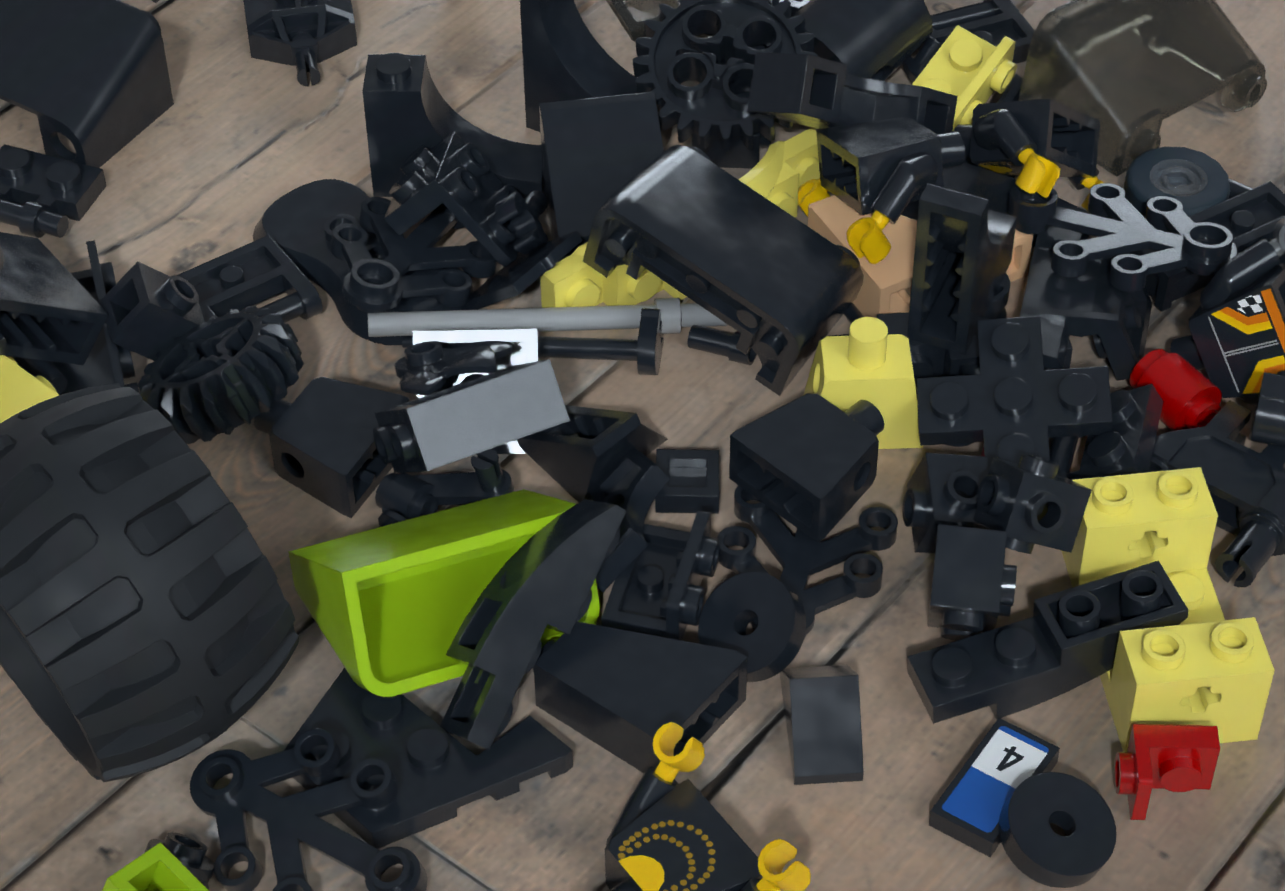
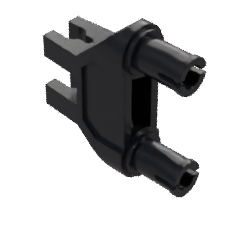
M1229 400L1205 427L1183 429L1157 435L1149 472L1201 467L1218 514L1216 526L1236 536L1226 550L1217 557L1215 561L1216 570L1226 582H1229L1242 566L1244 570L1235 580L1234 586L1247 587L1252 584L1257 573L1271 556L1285 554V448L1267 445L1261 453H1258L1244 446L1246 436L1239 432L1250 421L1252 411Z

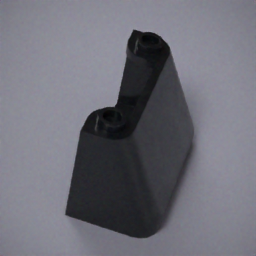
M682 145L671 146L611 195L594 217L583 258L584 263L606 278L617 265H628L626 274L635 280L647 269L737 330L741 335L736 349L746 355L752 348L761 361L762 368L757 373L755 380L779 396L815 352L821 336L828 335L856 299L864 279L860 262L852 251L844 246L833 244L714 164L702 150L693 146Z

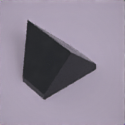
M565 405L570 421L517 439L520 448L579 503L584 499H592L589 492L631 448L635 447L647 456L668 440L641 424L637 413Z

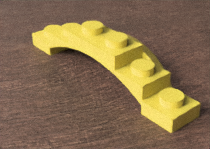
M811 127L786 141H777L769 145L768 151L757 165L738 180L793 217H797L799 187L809 180L820 178L817 129ZM587 243L577 247L570 256L560 260L553 268L540 276L542 308L597 306L602 302L607 306L636 305L650 299L662 290H665L673 298H679L680 301L687 297L647 269L635 280L626 274L628 265H617L606 278L583 262Z

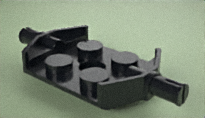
M243 0L251 58L296 66L297 80L303 86H308L307 72L310 73L312 86L319 82L321 76L318 63L357 45L351 0Z

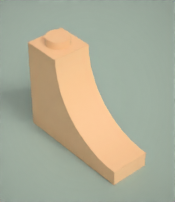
M833 195L809 204L808 227L833 244L844 246L855 254L847 241V230L855 221L871 217L873 213L862 215ZM900 215L895 224L888 222L882 231L890 241L891 249L888 255L880 262L871 264L865 256L858 258L864 279L853 303L864 317L877 318V314L908 313L910 311L917 220ZM1016 229L1012 260L1006 272L1010 282L1028 276L1033 234H1025Z

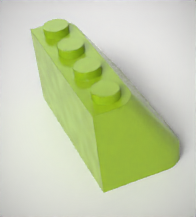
M522 489L288 551L294 586L297 594L353 681L359 687L381 697L397 696L464 675L467 665L447 656L446 653L477 599L504 564L533 535L558 515L576 504ZM595 578L591 587L592 598L589 608L578 622L594 625L597 623L600 604ZM545 628L541 637L542 647L550 640H558L564 633Z

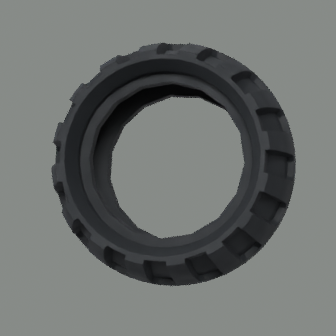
M119 383L88 387L56 396L25 409L0 423V664L28 700L37 715L60 740L70 755L76 761L78 760L96 780L101 779L103 782L129 778L158 769L187 756L216 739L242 717L270 688L285 668L299 643V636L295 632L293 624L295 617L277 582L278 578L234 504L226 497L211 476L210 470L196 452L191 450L177 434L173 425L157 409L154 410L146 403L137 391L130 387L122 388Z

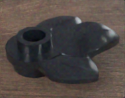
M426 341L407 347L404 350L405 356L399 359L394 366L397 377L401 379L399 385L402 391L428 396L454 382L455 375L496 373V359L510 355L513 351L510 344L500 341H480L451 349L442 348V344L438 341Z

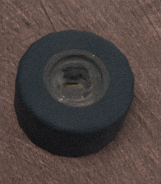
M1164 146L1144 152L1132 161L1126 172L1123 188L1126 192L1125 198L1144 218L1147 202L1153 197L1168 196L1179 200L1183 205V211L1189 217L1228 200L1230 195L1229 176L1220 163L1203 152L1186 147Z

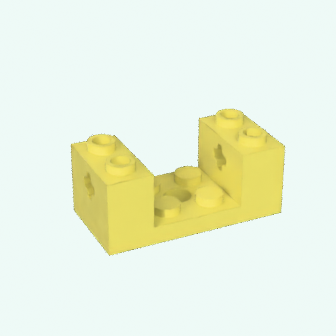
M1201 467L1072 480L1092 490L1072 552L1062 551L1072 587L1159 560L1188 608L1187 619L1179 625L1120 631L1114 666L1111 670L1100 675L1123 752H1127L1133 724L1217 726L1220 743L1257 740L1275 670L1256 618L1225 620L1207 570L1218 514Z

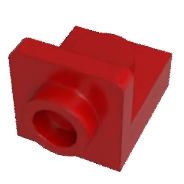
M1132 725L1127 752L1116 753L1114 767L1116 793L1128 796L1130 820H1145L1152 788L1166 789L1172 792H1187L1194 789L1210 790L1220 752L1217 726Z

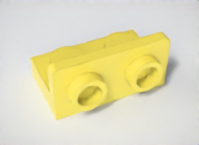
M957 25L912 85L923 86L958 96L952 131H954L958 124H972L973 110L976 105L986 103L994 91L999 94L1003 93L1012 81L1017 70V64L1013 63L1016 41L1005 36L999 45L995 47Z

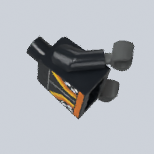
M1285 217L1277 222L1273 232V240L1268 242L1265 239H1261L1221 267L1200 294L1201 305L1188 319L1191 335L1175 338L1171 342V353H1178L1197 370L1206 369L1210 381L1221 390L1222 398L1239 397L1243 402L1256 406L1264 372L1277 374L1285 370V263L1280 264L1279 259L1280 256L1285 254Z

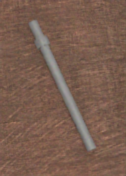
M655 298L654 304L368 313V337L413 336V331L539 329L540 332L639 329L642 308L660 309V321H662L661 334L680 333L681 327H692L694 324L703 327L727 326L728 324L697 303L680 304L679 298Z

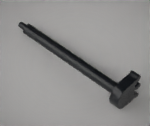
M641 309L638 340L540 336V357L637 361L639 375H658L664 338L661 337L662 321H660V309ZM403 336V348L413 345V336Z

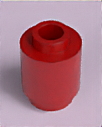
M1155 349L1146 354L1136 364L1131 373L1130 385L1133 389L1153 384L1164 401L1160 421L1172 431L1205 427L1221 410L1219 406L1222 399L1221 390L1178 353H1168L1164 349Z

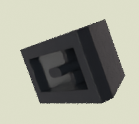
M848 665L785 668L780 672L794 785L863 781L859 675Z

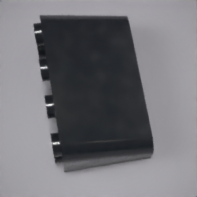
M0 0V99L37 115L45 155L100 168L174 105L161 27L156 18L149 12L119 0ZM57 132L66 136L71 141L76 153L69 151L61 143Z

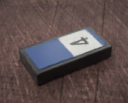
M998 718L931 809L929 826L991 857L1001 843L999 817L1004 804L1025 779L1039 773L1051 772L1058 762L1060 748Z

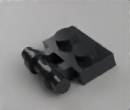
M6 144L0 148V222L19 227L22 234L41 238L45 234L59 238L63 237L68 229V219L80 221L106 188L104 171L101 168Z

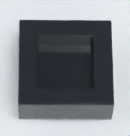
M656 449V465L670 480L655 497V513H697L699 510L710 512L711 514H719L720 450Z

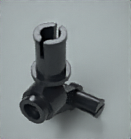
M494 449L476 454L477 457L472 455L471 464L475 472L428 475L390 473L382 479L375 495L376 504L382 509V514L378 518L379 527L435 513L438 510V505H466L514 492L512 479L508 472L501 469L498 454Z

